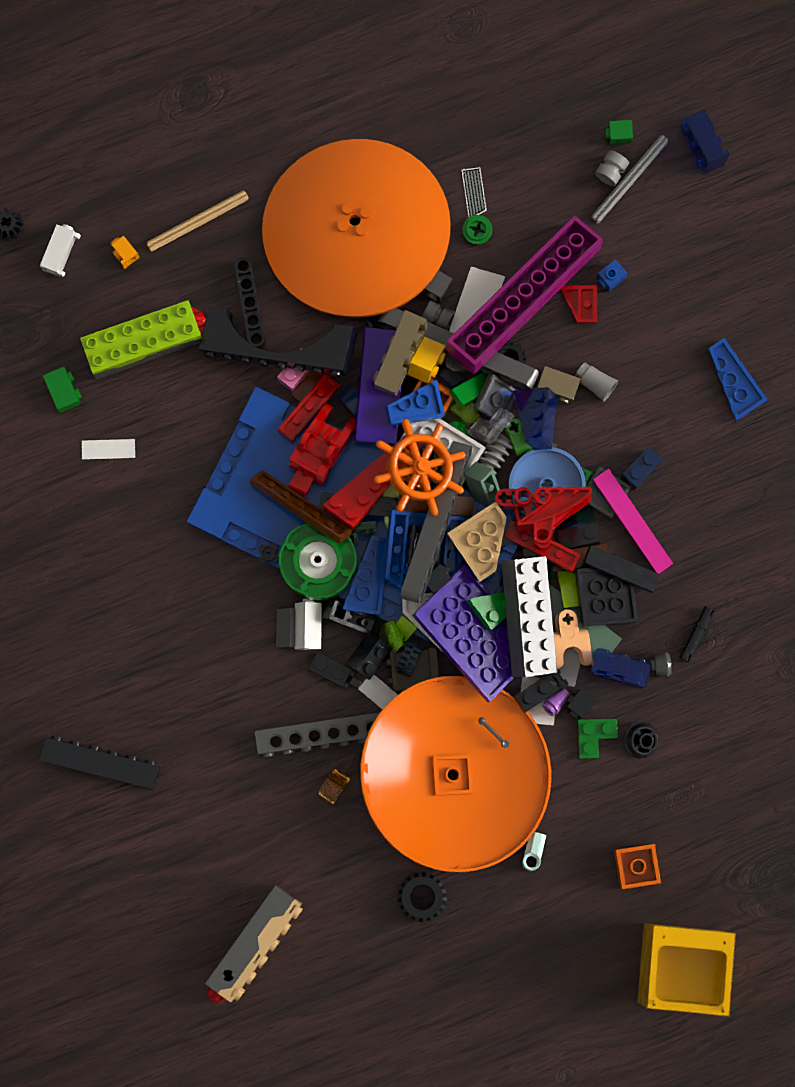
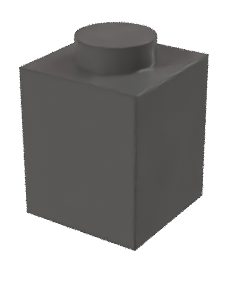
M438 271L425 288L424 293H426V297L434 302L436 300L441 302L450 288L453 279Z

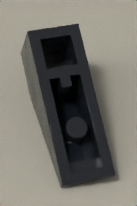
M325 600L321 618L364 634L370 633L378 638L383 619L371 614L341 610L343 603L336 600Z

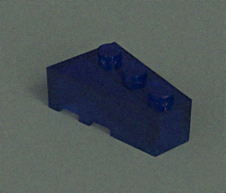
M702 110L684 117L681 129L683 134L688 136V145L691 152H694L697 157L695 159L697 167L702 169L703 173H707L724 166L730 154L727 150L723 151L720 146L722 140L720 136L716 137L715 127L707 112Z
M549 387L514 390L525 442L533 450L552 449L557 395Z
M599 648L593 652L588 674L644 689L647 686L651 665L647 664L648 661L645 659L636 658L634 660L629 658L628 655L614 654L609 650Z

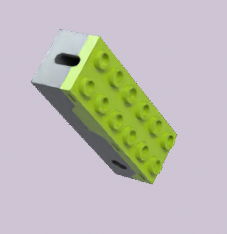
M189 300L81 337L80 339L94 377L99 379L199 344L206 319L203 312L191 307Z

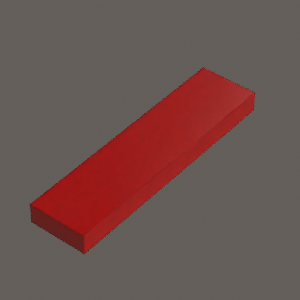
M324 374L280 425L277 431L293 442L339 389L340 384L327 374Z
M514 520L511 521L504 535L507 540L540 557L546 556L548 561L570 572H573L581 554L553 540L548 548H538L534 542V531L518 532L517 522ZM540 535L538 539L545 540L547 537Z

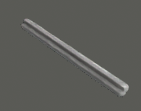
M659 136L592 214L591 219L594 222L600 223L666 146L668 139L665 136Z

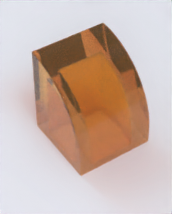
M334 768L318 794L334 804L347 786L350 778Z

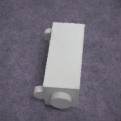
M65 224L62 226L56 225L40 264L43 271L59 277L65 276V272H63L64 266L75 239H80L81 236L73 231L72 227Z
M303 599V602L295 603L294 649H321L322 603H317L310 599Z

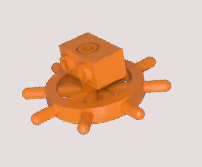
M403 419L402 426L406 435L405 438L397 442L393 447L381 440L376 442V446L389 455L387 459V473L375 476L374 482L379 484L390 480L394 489L402 495L396 507L397 511L402 512L409 499L414 501L427 500L431 515L436 516L438 515V509L434 497L440 495L446 488L458 494H462L464 491L463 487L451 481L453 473L452 462L464 459L466 454L463 451L449 454L447 448L438 440L443 430L442 424L439 423L435 426L431 436L413 434L409 420ZM416 443L426 445L421 456ZM407 445H409L410 451L405 448ZM434 450L439 458L429 461L428 459ZM442 465V475L436 472L437 466ZM432 479L439 482L437 486L431 490L430 483Z

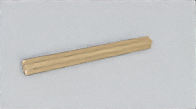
M243 190L147 241L150 251H154L248 201V195Z

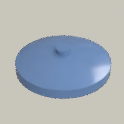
M541 447L527 452L515 463L509 477V489L527 487L534 494L540 487H549V489L551 487H563V489L565 487H577L578 489L579 487H586V481L582 467L572 455L558 448ZM512 495V502L515 503V497ZM522 497L519 500L524 502L528 500V498ZM532 505V511L537 509L535 505ZM519 510V512H520L523 516H525V513H524L523 511H520V510Z

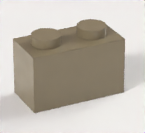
M545 366L536 391L540 392L539 395L550 398V396L558 398L557 401L560 403H572L581 378Z

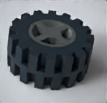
M410 638L396 670L411 676L424 644Z

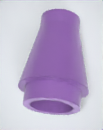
M562 688L544 700L542 704L543 709L551 716L558 714L570 697V693Z

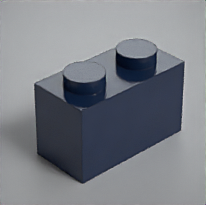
M648 447L622 474L621 479L632 486L631 488L635 491L663 459Z

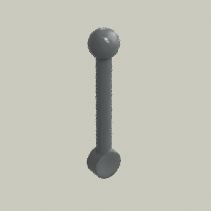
M484 717L478 719L479 724L484 725L501 742L503 748L509 747V742L503 740L486 723Z

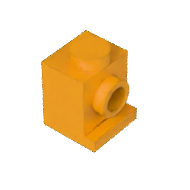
M124 236L121 238L117 237L111 242V246L114 249L112 253L121 262L124 269L139 258L136 250Z

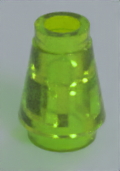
M394 620L383 624L388 645L391 646L392 650L407 644L405 641L406 637Z

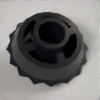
M644 721L630 725L624 737V746L627 748V752L631 753L632 757H637L638 759L652 755L659 742L655 727Z

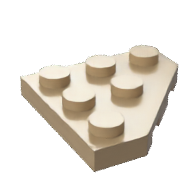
M494 502L447 533L479 583L495 573L507 518L497 502Z

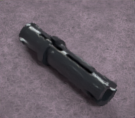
M704 606L679 656L680 659L688 663L691 662L705 631L709 629L708 625L716 611Z

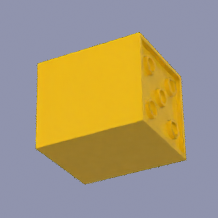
M644 923L638 1003L652 1009L729 1016L735 933Z

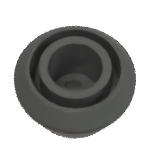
M667 652L659 653L653 657V660H650L651 672L654 671L655 675L665 678L671 675V658Z

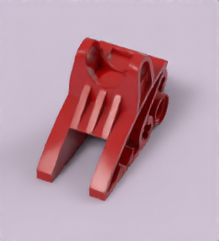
M327 403L324 404L309 428L306 429L289 459L291 461L289 468L296 471L288 487L304 498L309 493L314 482L321 486L324 485L330 474L329 469H333L355 430L356 419L353 417L350 418L342 431L325 423L333 410V407Z
M527 487L500 489L496 493L495 500L501 509L514 510L518 532L534 531L535 545L540 549H546L551 545L554 529L592 500V487H579L578 489L577 487H565L564 489L563 487H551L550 489L549 487H540L534 494ZM512 495L515 497V503L512 502ZM502 496H506V503H502ZM522 497L528 498V500L524 502L520 501L519 499ZM532 505H535L537 509L532 511ZM519 510L525 513V517L523 519L520 516ZM540 535L547 536V539L540 540L538 539V537Z

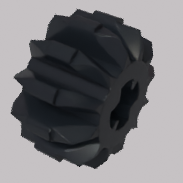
M4 208V213L0 211V239L2 240L7 237L11 241L12 235L18 238L16 232H23V229L20 227L24 225L23 220H20L22 216L20 213L16 214L14 209L9 212L7 208ZM8 222V223H10L11 225H10L9 227H7V226L5 225V223Z

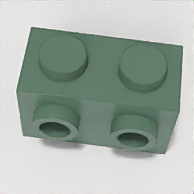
M475 461L467 469L464 477L470 493L474 497V501L490 506L496 502L495 496L500 488L493 469L486 464H480Z

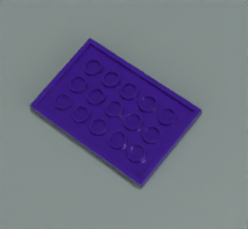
M463 564L451 576L452 580L433 594L412 616L486 702H491L514 678L511 671L507 617L492 630L488 631L467 603V600L491 595V593L482 582L479 583L471 569L466 564Z

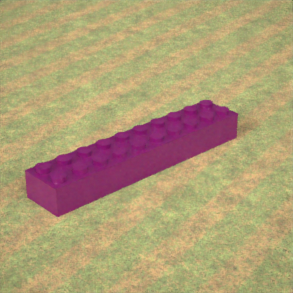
M574 216L447 340L446 351L470 372L475 374L601 249L603 239Z

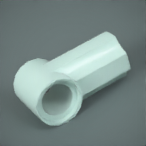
M534 832L527 841L522 859V866L525 870L534 871L540 866L546 835ZM528 857L535 858V867H529L526 864Z

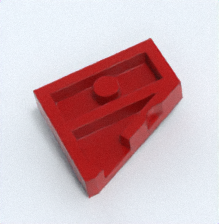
M597 285L563 286L561 291L577 323L597 324Z

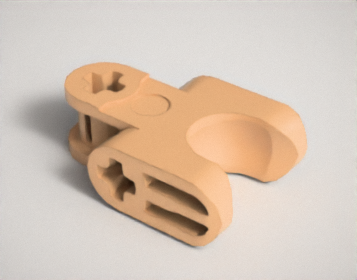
M564 610L559 612L554 618L556 632H553L557 669L563 666V654L567 648H572L578 653L579 661L582 665H591L592 652L588 630L586 628L579 629L577 615L574 611ZM565 617L566 619H569V622H563L562 619Z

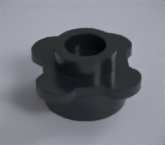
M276 544L259 546L258 550L261 554L259 560L261 563L265 564L269 561L275 563L278 561Z

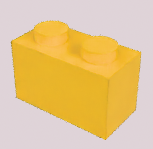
M424 336L410 362L407 375L429 383L431 377L435 378L439 370L438 364L442 365L446 357L444 353L445 345Z

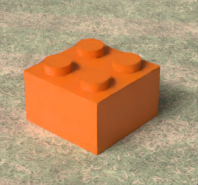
M655 844L614 850L620 889L661 883Z

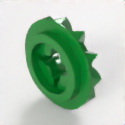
M473 215L464 222L462 233L465 239L472 245H481L492 236V224L484 216ZM480 223V230L483 232L478 233L475 237L474 230L472 229L477 228Z

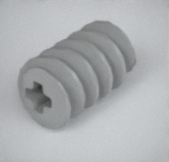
M495 432L494 436L496 438L490 439L492 445L487 444L486 449L488 451H484L482 454L484 458L480 457L478 461L480 464L488 465L493 469L494 474L497 475L494 468H501L498 462H505L502 455L509 456L506 449L513 450V447L507 437Z

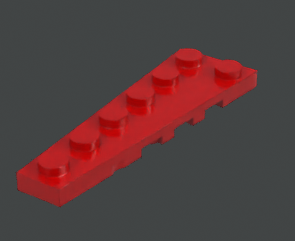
M416 443L419 450L422 444ZM407 445L405 448L410 451L409 445ZM386 452L328 499L323 504V509L353 530L391 486L390 480L379 484L374 482L375 476L387 473L389 454Z

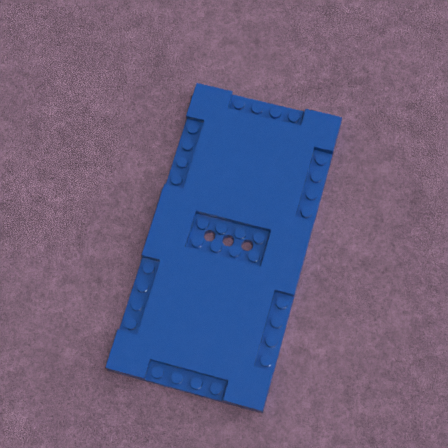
M255 387L239 418V423L207 486L203 489L191 512L187 523L258 559L261 557L258 550L260 545L276 544V555L279 558V552L288 534L296 527L307 522L250 485V479L263 470L288 487L296 471L289 468L291 462L289 459L314 418L297 438L291 442L279 433L277 429L296 407ZM329 424L330 426H332V427H334V428H336V429L342 431V429H339V428H337V427H335V426ZM352 435L333 469H329L330 474L324 485L321 486L314 482L305 499L320 508L322 492L337 493L385 452L375 444L354 441V435ZM432 482L430 483L431 490L437 486ZM465 489L462 494H458V496L472 497L471 493ZM473 501L472 517L488 506ZM501 509L507 517L503 533L505 535L511 521H516L515 512L511 510ZM365 515L363 517L364 525L360 528L355 527L352 530L351 534L356 538L353 545L357 556V568L370 536L387 538L388 529L384 523L385 516ZM461 516V517H465V521H467L468 519L471 518V517ZM511 541L500 550L496 572L481 581L491 594L495 593L503 577L501 561L511 560L518 546ZM462 557V558H461V566H462L463 564H466V565H467V563L465 562V560H464L463 557ZM279 559L275 563L272 561L267 562L280 569ZM316 559L315 562L320 563L321 559ZM353 578L349 586L336 597L345 601ZM386 579L381 613L375 616L394 625L403 614L402 599L400 597L402 589ZM418 628L412 633L413 635L434 644Z

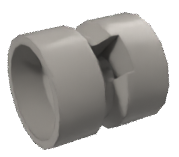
M610 150L603 159L605 161L604 164L599 165L595 175L602 182L610 186H616L621 178L620 173H624L629 165V161L621 154Z

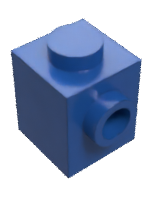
M615 259L598 273L597 283L602 289L606 288L609 292L622 282L628 273Z

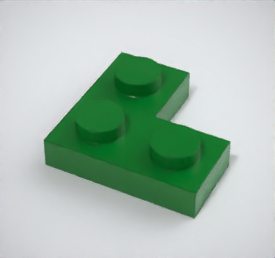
M617 719L578 720L579 759L599 758L598 739L618 738Z

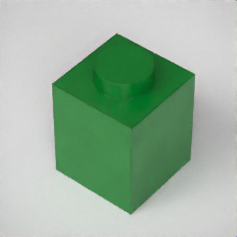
M632 120L609 121L608 128H605V139H609V145L632 144Z

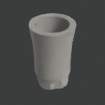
M585 362L580 366L575 377L581 378L580 383L592 391L602 402L607 400L618 383L617 379L604 374Z

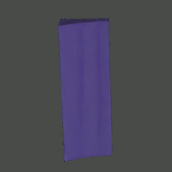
M364 328L354 441L376 444L377 441L381 440L390 446L396 444L398 425L389 426L385 407L400 399L401 387L395 397L376 389L374 386L375 382L372 380L376 371H380L382 357L385 353L387 354L389 342L397 330Z

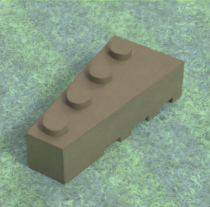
M405 310L402 319L398 322L397 331L389 342L387 354L385 353L382 357L380 371H376L372 380L375 382L374 386L376 389L395 397L407 374L410 362L427 330V319Z

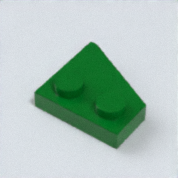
M504 592L467 600V603L488 631L495 628L506 618Z

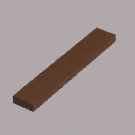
M262 470L250 479V485L338 544L351 535L352 529Z

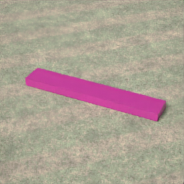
M607 469L594 478L592 481L654 572L659 574L670 567L673 562L611 471Z

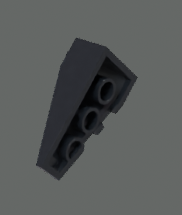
M592 507L582 508L565 519L554 529L552 540L569 549L599 544L601 539ZM522 547L524 558L538 556Z

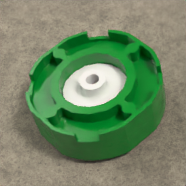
M306 523L296 527L288 534L279 552V566L284 581L293 592L310 600L321 601L336 597L349 586L357 568V556L350 537H347L338 544ZM321 559V562L316 563L315 560Z

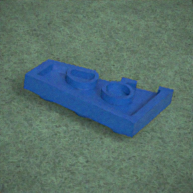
M437 380L385 407L389 426L402 424L403 419H408L410 423L445 417Z

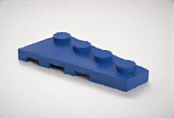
M725 338L708 348L735 422L768 400Z
M370 536L341 610L380 615L385 583L383 574L387 538Z

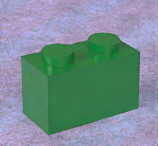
M61 367L43 375L59 413L81 405L79 399L82 396L78 387H73L72 382L75 380L70 370L67 371L65 367Z

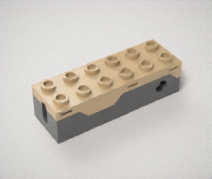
M275 885L205 983L209 986L206 995L216 1003L232 1002L234 999L238 1001L245 992L243 986L246 983L249 985L257 974L254 971L257 967L261 968L268 959L266 954L269 950L272 952L280 942L277 940L280 934L285 935L291 927L289 924L292 918L296 919L303 910L300 907L303 903L278 885ZM226 970L233 972L232 976L234 978L232 980L226 978Z

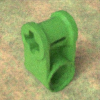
M518 419L509 420L505 426V433L511 441L510 444L515 455L519 457L534 450V444L522 422ZM511 424L518 426L516 433L514 430L510 431Z

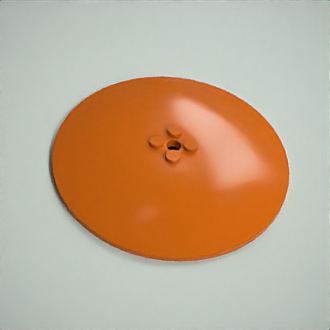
M350 139L329 143L308 152L283 173L268 198L263 216L262 235L270 267L282 286L291 295L310 308L322 313L346 318H361L394 310L415 298L427 287L444 261L450 240L451 224L444 192L437 179L421 161L405 150L388 143L369 139ZM352 218H359L360 223L358 225H351L350 220Z
M445 676L425 680L411 686L393 698L382 709L373 722L364 742L360 763V782L368 813L376 828L392 847L410 860L428 868L446 872H468L487 868L505 860L529 840L542 820L548 804L551 789V764L547 745L538 725L528 711L526 713L523 712L514 697L501 690L491 702H486L466 677ZM484 717L486 723L503 740L509 742V747L503 748L501 742L484 725L479 724L478 719ZM449 770L456 771V780L453 781L448 778Z

